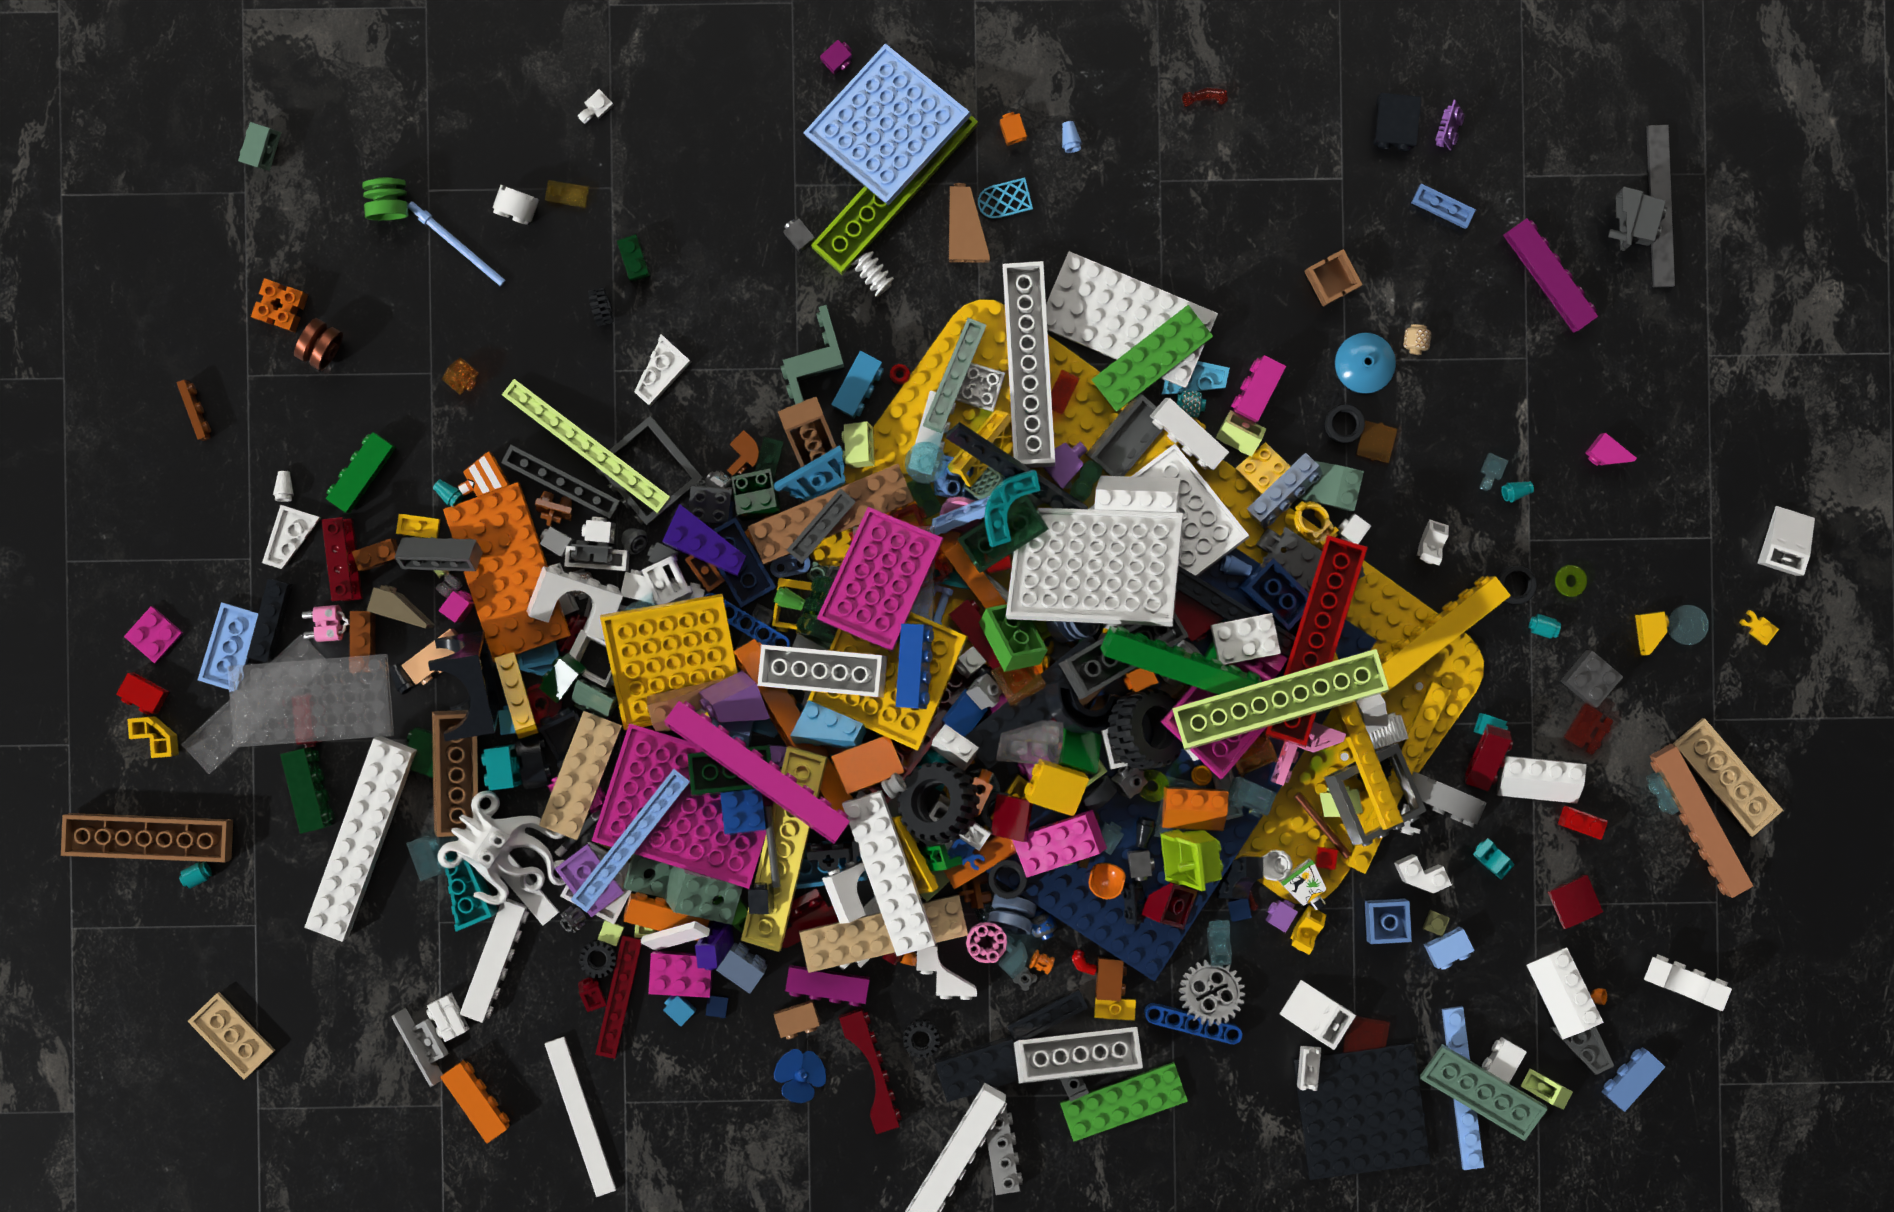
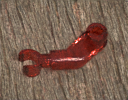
M1207 87L1196 91L1195 94L1187 92L1182 96L1184 107L1189 106L1196 100L1201 101L1205 98L1217 99L1218 104H1224L1228 101L1227 92L1224 89Z

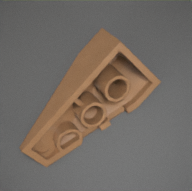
M726 678L647 696V707L655 731L659 733L673 731L665 725L664 721L678 701L682 703L687 701L695 707L697 714H705L707 710L704 711L699 703V700H701L699 692Z

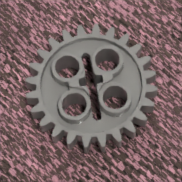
M1204 960L1203 966L1197 962L1195 964L1196 969L1190 967L1188 969L1190 974L1185 973L1183 977L1186 980H1181L1180 982L1184 987L1179 989V992L1184 994L1179 1000L1186 1001L1182 1008L1189 1007L1190 1009L1187 1015L1194 1013V1021L1201 1018V1024L1203 1025L1208 1020L1209 1026H1212L1214 1021L1220 1026L1221 1019L1228 1023V1016L1234 1019L1236 1016L1234 1012L1239 1013L1241 1010L1237 1005L1242 1006L1244 1004V1001L1239 998L1245 996V993L1240 992L1245 986L1238 985L1242 978L1234 977L1237 971L1230 972V965L1223 968V961L1216 965L1215 960H1212L1210 965L1207 960ZM1213 975L1220 978L1221 982L1219 984L1212 981L1211 977ZM1194 984L1201 985L1203 992H1197L1194 989ZM1225 984L1228 986L1217 991L1215 995L1210 994L1200 1001L1196 1000V998L1206 995L1209 990L1212 992ZM1221 994H1227L1230 997V1001L1225 1002L1221 998ZM1209 1002L1212 1005V1010H1206L1203 1003Z

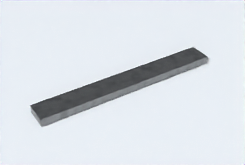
M1651 125L1646 127L1649 196L1666 201L1664 207H1667L1666 216L1659 224V227H1662L1660 237L1651 243L1653 287L1675 286L1669 127L1668 125Z

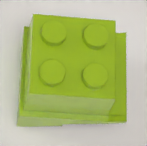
M1177 829L1160 833L1166 881L1205 891L1206 883L1222 879L1223 864L1219 856L1221 844L1205 830L1181 832Z

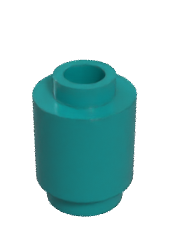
M1537 614L1535 617L1532 616L1529 628H1531V633L1547 638H1557L1561 629V623L1557 622V619Z
M197 862L182 870L179 879L184 887L187 886L191 889L207 881L212 876V871L207 862Z

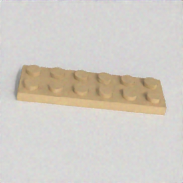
M583 711L539 826L578 840L622 725Z
M1705 718L1698 721L1672 744L1677 746L1682 757L1750 836L1753 837L1783 811Z

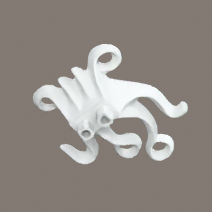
M482 791L474 796L471 803L473 818L465 815L459 817L466 825V829L453 828L451 831L458 837V841L444 844L437 855L438 862L445 868H454L463 860H466L497 889L498 894L491 896L484 892H475L473 896L492 905L502 904L508 898L509 890L507 885L500 879L501 875L520 876V884L528 892H536L544 885L545 876L539 868H517L509 863L508 855L515 848L525 847L536 851L544 859L549 881L558 886L566 884L561 877L557 878L554 876V869L565 860L553 862V857L548 848L535 837L526 834L525 828H534L553 839H560L565 835L539 826L541 819L536 816H517L504 819L491 818L500 806L498 796L492 791ZM485 797L489 798L491 806L488 809H481L480 801ZM455 851L457 852V858L454 861H447L445 858L446 853ZM529 874L537 876V881L532 885L527 884L525 881L526 876Z

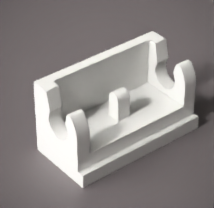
M1300 1046L1297 1087L1300 1090L1313 1089L1317 1091L1321 1047Z

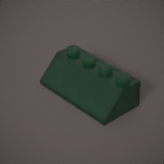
M1029 494L1014 500L1007 512L1010 542L994 547L990 546L985 519L958 536L957 540L979 573L1049 529Z

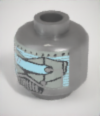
M712 471L704 480L707 487L732 489L731 496L734 493L731 477L722 471Z

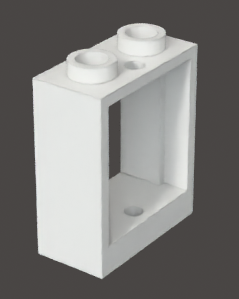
M580 630L569 654L580 662L590 640L606 647L605 640L589 636L584 630ZM587 670L582 675L605 688L614 686L611 670L606 680Z

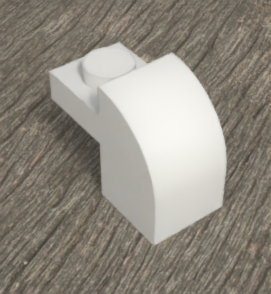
M1429 519L1417 552L1421 560L1428 564L1440 565L1442 549L1449 536V526Z

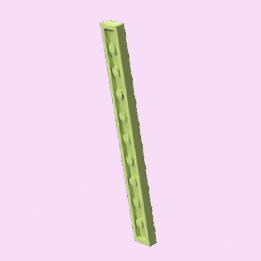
M515 379L503 392L502 396L658 514L662 512L672 499Z

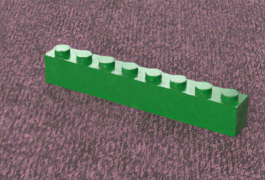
M1120 626L1117 628L1109 627L1100 647L1106 657L1218 695L1262 682L1260 676L1252 671L1246 673L1237 666H1225L1217 659L1212 658L1208 660L1199 653H1187L1179 646L1170 647L1161 640H1149L1147 636L1141 633H1136L1135 635Z

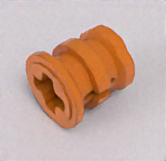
M1036 949L1031 958L1029 968L1036 967V970H1043L1048 975L1055 958H1049L1045 953L1040 954L1039 950Z

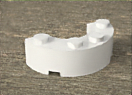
M1658 954L1656 958L1652 957L1644 980L1685 995L1720 1011L1724 1010L1732 990L1727 987L1728 982L1718 978L1713 981L1706 978V973L1694 969L1691 972L1685 969L1686 965L1674 961V964L1668 963V958Z

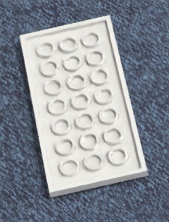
M1070 251L1066 256L1046 303L1047 331L1116 360L1187 305L1191 307L1209 332L1218 313ZM1204 345L1162 376L1161 379L1186 389Z

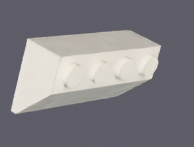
M1100 476L1096 488L1095 510L1179 513L1181 478Z
M1504 756V766L1499 768L1496 795L1578 803L1585 784L1586 764Z
M1562 948L1527 964V968L1562 1039L1604 1023L1568 948Z

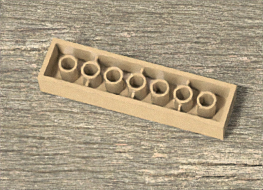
M956 894L922 902L936 943L968 935L959 895ZM881 912L862 916L850 923L840 924L836 922L799 931L808 973L895 953Z

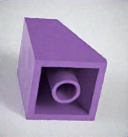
M743 671L699 692L701 697L699 703L704 711L707 710L711 718L714 717L718 722L767 720L770 718L757 683Z

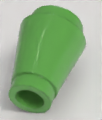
M779 587L774 602L778 604L777 606L801 611L805 599L786 587Z

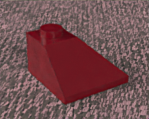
M1169 883L1148 896L1142 915L1159 923L1184 929L1198 891Z

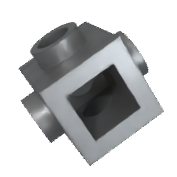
M1129 766L1119 768L1118 773L1111 778L1118 787V793L1130 799L1140 793L1143 786L1148 783L1144 778L1145 774L1142 769Z

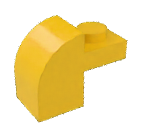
M1309 905L1292 932V946L1310 955L1314 948L1315 939L1324 927L1326 914L1315 910V908Z

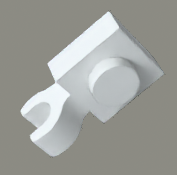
M598 89L584 102L588 108L584 109L578 117L586 124L594 115L600 119L614 105Z

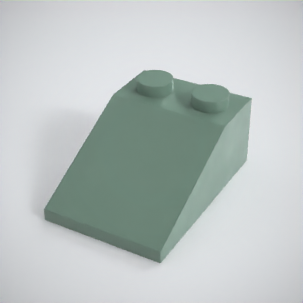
M1315 461L1320 465L1323 474L1317 482L1313 483L1297 499L1317 502L1321 505L1350 512L1355 511L1364 471Z
M586 678L577 680L571 699L575 702L574 706L583 711L588 709L594 715L607 720L610 719L618 704L617 695Z

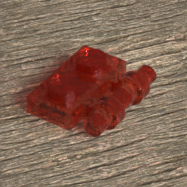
M1584 703L1563 738L1579 748H1583L1587 742L1589 747L1586 752L1593 755L1596 749L1599 750L1601 747V741L1606 733L1609 734L1613 720L1606 717L1603 723L1599 720L1603 713ZM1597 727L1599 730L1595 737H1590L1594 728Z

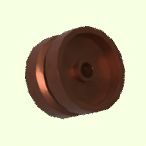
M315 318L306 326L295 346L294 356L304 362L310 360L311 366L322 371L335 357L342 343L343 333L333 327L327 329L325 322Z

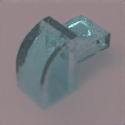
M1229 920L1209 921L1207 939L1211 966L1231 964L1232 950Z
M1006 932V950L1008 952L998 962V965L1014 979L1027 962V951L1021 939L1014 945L1013 942L1015 940Z

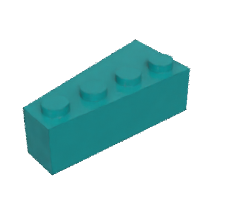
M449 851L446 853V860L454 861L457 858V852ZM463 860L454 868H445L449 883L448 891L452 901V914L455 918V932L497 914L498 909L496 905L488 904L473 896L475 892H484L491 895L484 877L475 867L466 860Z

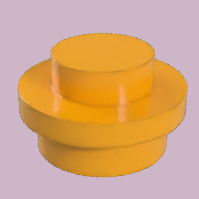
M1199 765L1193 769L1191 778L1195 784L1205 786L1211 781L1212 772L1208 767Z

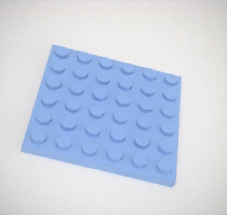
M884 44L804 131V134L889 206L969 119L971 113L887 44Z

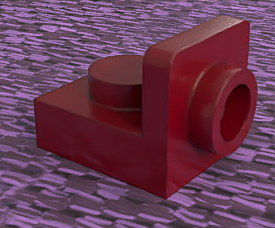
M588 977L578 983L579 995L587 1012L607 1005L599 986L598 977Z

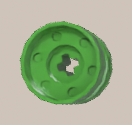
M383 177L362 183L363 189L368 190L363 193V197L373 199V201L364 204L366 219L397 220L409 216L408 203L398 200V198L407 195V191L402 190L406 187L405 180Z

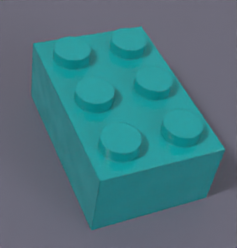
M515 744L484 749L482 764L486 766L487 774H484L485 786H489V791L514 788L523 784L519 770L520 760L516 754Z

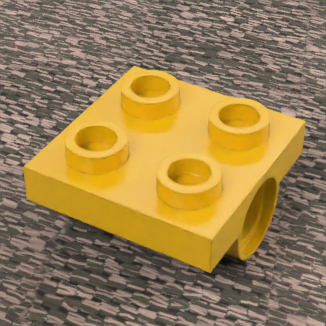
M1265 442L1254 452L1252 457L1249 456L1236 467V472L1262 495L1291 466Z

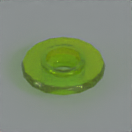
M1567 565L1557 572L1555 585L1563 595L1575 597L1585 590L1587 576L1580 567ZM1570 574L1576 579V583L1572 587L1566 584V578Z
M1157 770L1145 771L1144 778L1147 782L1155 781L1158 784V790L1155 792L1150 791L1146 784L1139 794L1147 801L1156 802L1162 800L1164 786L1169 787L1166 776Z

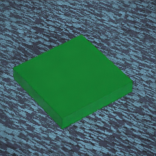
M1063 728L1058 764L1096 775L1098 772L1102 735L1093 732L1074 733Z

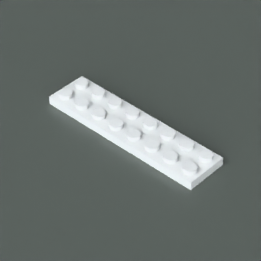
M882 790L843 802L844 811L848 815L847 819L850 821L849 825L854 839L859 844V853L896 955L900 956L935 946L934 934Z

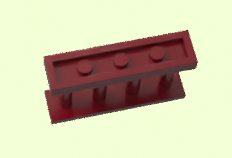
M343 517L322 519L331 601L363 599L360 571L357 569L352 551L357 550L353 519L343 520Z

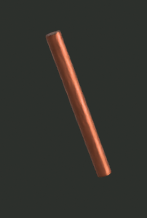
M1298 792L1294 796L1298 803L1343 857L1347 859L1351 856L1352 853L1301 792Z

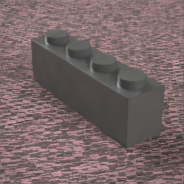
M402 537L395 554V559L402 569L476 571L483 551L477 540Z

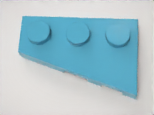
M1198 361L1186 389L1164 380L1161 395L1178 394L1184 390L1205 391L1226 388L1230 368Z

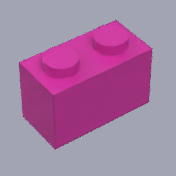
M465 590L453 591L441 606L439 612L454 623H462L475 606L472 595Z

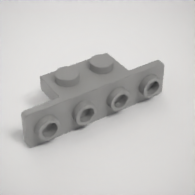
M406 1008L392 1015L396 1027L430 1087L434 1086L442 1080L440 1076L443 1075L436 1060L449 1053L442 1040L438 1037L431 1020L428 1018L415 1025Z

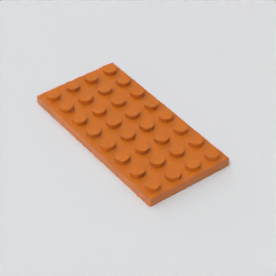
M519 482L456 504L454 508L451 506L443 509L452 538L477 540L483 551L477 570L464 571L482 629L485 632L493 662H495V657L512 652L518 655L571 636L559 599L555 604L549 623L529 617L526 612L543 566H548Z

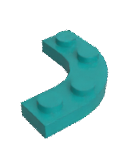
M1036 470L1027 471L1005 479L991 493L984 515L990 546L994 547L1011 541L1007 523V512L1010 505L1017 498L1040 491Z

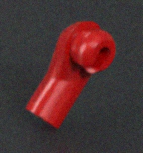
M1075 950L1074 955H1072V961L1076 969L1095 975L1097 966L1086 963L1085 953L1082 950Z

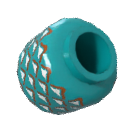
M1184 390L1181 395L1178 394L1177 405L1190 417H1199L1201 411L1205 412L1206 399H1202L1201 392Z

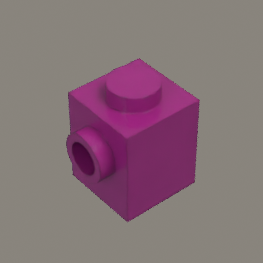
M837 40L820 55V59L835 75L839 70L842 69L844 71L852 63L850 61L852 59L850 52L852 50L845 42L841 43Z

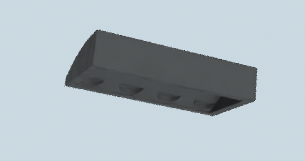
M1139 394L1126 405L1085 455L1110 476H1125L1162 432L1152 423L1154 419L1150 417L1157 407L1144 395Z

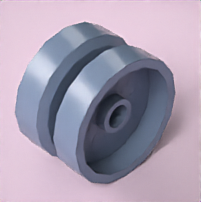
M995 894L992 907L996 911L990 912L987 922L998 925L1004 932L1030 935L1033 923L1029 918L1035 916L1037 905L1020 897L1004 899Z

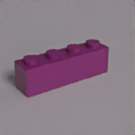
M790 965L785 992H789V995L801 997V994H805L814 1000H821V997L829 998V1001L834 1003H841V1000L849 1001L850 1005L861 1006V1003L866 1004L870 977L828 970L808 973L807 967Z

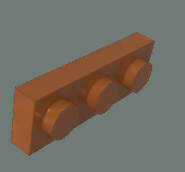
M187 380L176 382L197 439L201 441L210 439L209 433L211 428L209 423L204 421L202 415L204 409L201 403L197 402L195 396L197 390L194 384Z

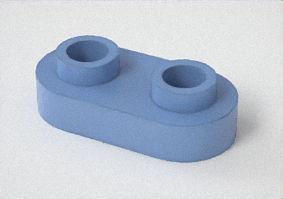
M793 555L774 560L771 563L770 570L775 577L784 578L806 573L810 568L811 562L808 557L804 561V566L799 568L797 566L798 560ZM783 564L785 567L784 571L779 572L777 566Z

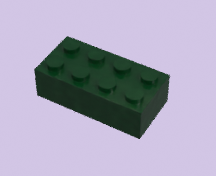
M770 745L746 747L750 751L755 749L761 753L763 760L767 763L771 761ZM704 752L687 754L692 797L755 789Z
M307 747L280 754L300 834L333 825L335 820L334 812L332 809H329L328 801L330 797L328 790L324 789L323 781H325L323 770L319 769L318 762L320 757L318 751L314 747Z

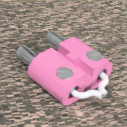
M339 605L314 607L313 611L302 612V615H306L302 616L303 619L313 618V622L316 624V627H313L314 631L304 632L303 635H310L304 636L305 639L315 638L317 642L342 640L346 626L349 625V619L345 618ZM343 619L346 623L340 625V620Z

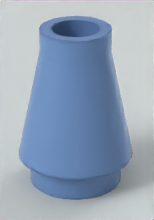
M1226 555L1222 558L1220 570L1224 571V574L1249 577L1252 566L1233 555Z

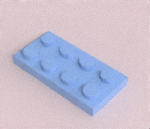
M221 602L198 677L199 681L239 692L249 659L247 654L258 613Z

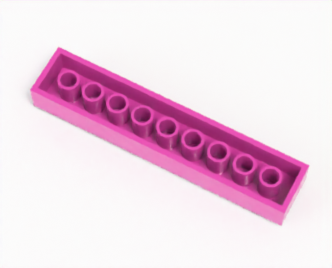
M678 701L664 721L667 727L830 842L836 843L850 822L845 812L840 809L837 811L830 807L831 803L823 797L820 799L813 795L814 791L806 785L803 787L798 785L797 779L789 773L786 775L781 773L778 765L772 761L769 763L764 761L763 755L757 750H748L744 741L738 737L735 739L731 738L727 729L721 725L718 727L714 726L710 717L704 713L701 715L697 714L695 707L687 701L684 703Z

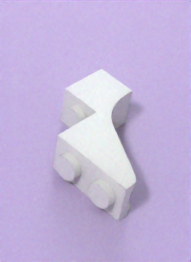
M937 944L917 951V971H921V974H933V971H937L936 996H940L941 999H952V996H960V999L971 1000L972 997H977V989L974 984L942 965L938 957Z

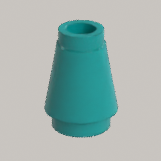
M438 480L433 486V489L442 500L453 508L455 507L454 505L461 503L464 498L459 489L442 480Z
M1531 481L1509 482L1502 486V496L1505 501L1514 502L1534 492Z

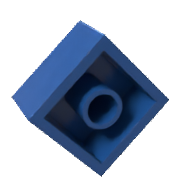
M757 789L720 793L725 835L766 831L761 792Z

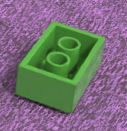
M1007 604L986 608L979 624L1004 672L1040 665L1047 652V648L1032 620L1007 619Z

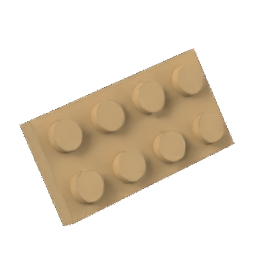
M220 992L214 995L188 1020L192 1027L243 1079H246L275 1051Z

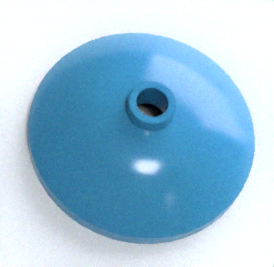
M1359 333L1349 337L1341 344L1335 357V370L1338 378L1348 389L1357 393H1373L1382 389L1393 377L1396 367L1395 354L1389 343L1382 337L1372 333ZM1366 358L1371 360L1370 365L1365 364L1364 360Z

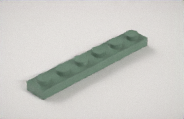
M967 318L924 420V427L942 434L984 334L986 324Z

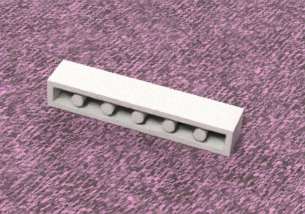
M508 898L504 903L500 904L460 1015L481 1023L486 1018L490 1019L494 1007H491L493 999L497 1000L501 990L498 987L500 980L504 981L508 969L505 968L508 961L511 962L515 950L512 949L515 942H519L522 931L519 929L522 923H526L529 915L526 905Z

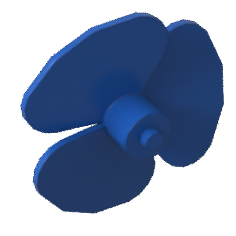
M792 1049L778 1061L774 1071V1078L780 1083L788 1081L781 1090L782 1095L786 1099L795 1103H804L813 1099L815 1094L814 1088L810 1084L815 1087L823 1086L826 1082V1073L821 1059L814 1052L806 1051L802 1054L799 1049Z

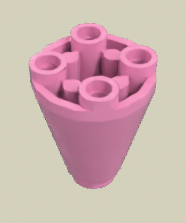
M983 922L975 924L967 935V950L972 958L979 962H997L1006 950L1007 936L1001 927L994 923Z

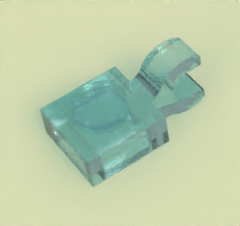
M1488 453L1481 469V473L1486 475L1479 488L1486 491L1490 490L1494 478L1501 479L1508 460Z

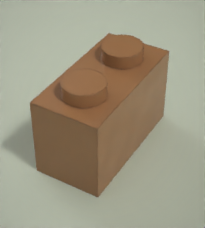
M814 1000L774 1012V1018L781 1038L791 1039L798 1036V1032L805 1031L810 1033L817 1030V1026H820Z

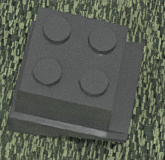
M1623 187L1616 195V218H1619L1620 231L1610 229L1608 237L1619 239L1620 250L1622 251L1631 246V243L1649 246L1660 237L1662 227H1659V224L1667 213V207H1664L1666 201L1642 194L1643 191Z

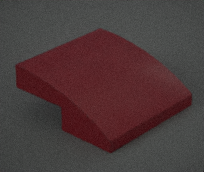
M997 794L991 834L1011 840L1027 842L1033 803L1014 796Z
M1582 875L1569 883L1561 884L1548 891L1563 929L1577 925L1603 912L1588 875Z

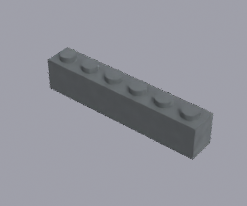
M510 445L501 462L612 520L622 504V501L513 445Z

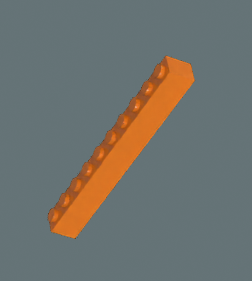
M753 639L735 650L734 656L740 671L746 673L758 685L762 644ZM758 686L770 720L786 746L828 757L829 754L824 746H813V744L805 743L794 744L790 735L802 714V711H799L796 706L797 702L794 696L789 694L786 688ZM828 758L818 798L823 797L831 803L830 807L835 811L840 809L845 812L842 803L853 798L851 794L846 795L836 768Z

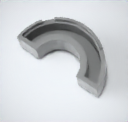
M1413 771L1412 778L1423 802L1434 806L1433 811L1442 815L1446 811L1452 814L1450 818L1474 828L1475 824L1478 825L1487 804L1486 802Z

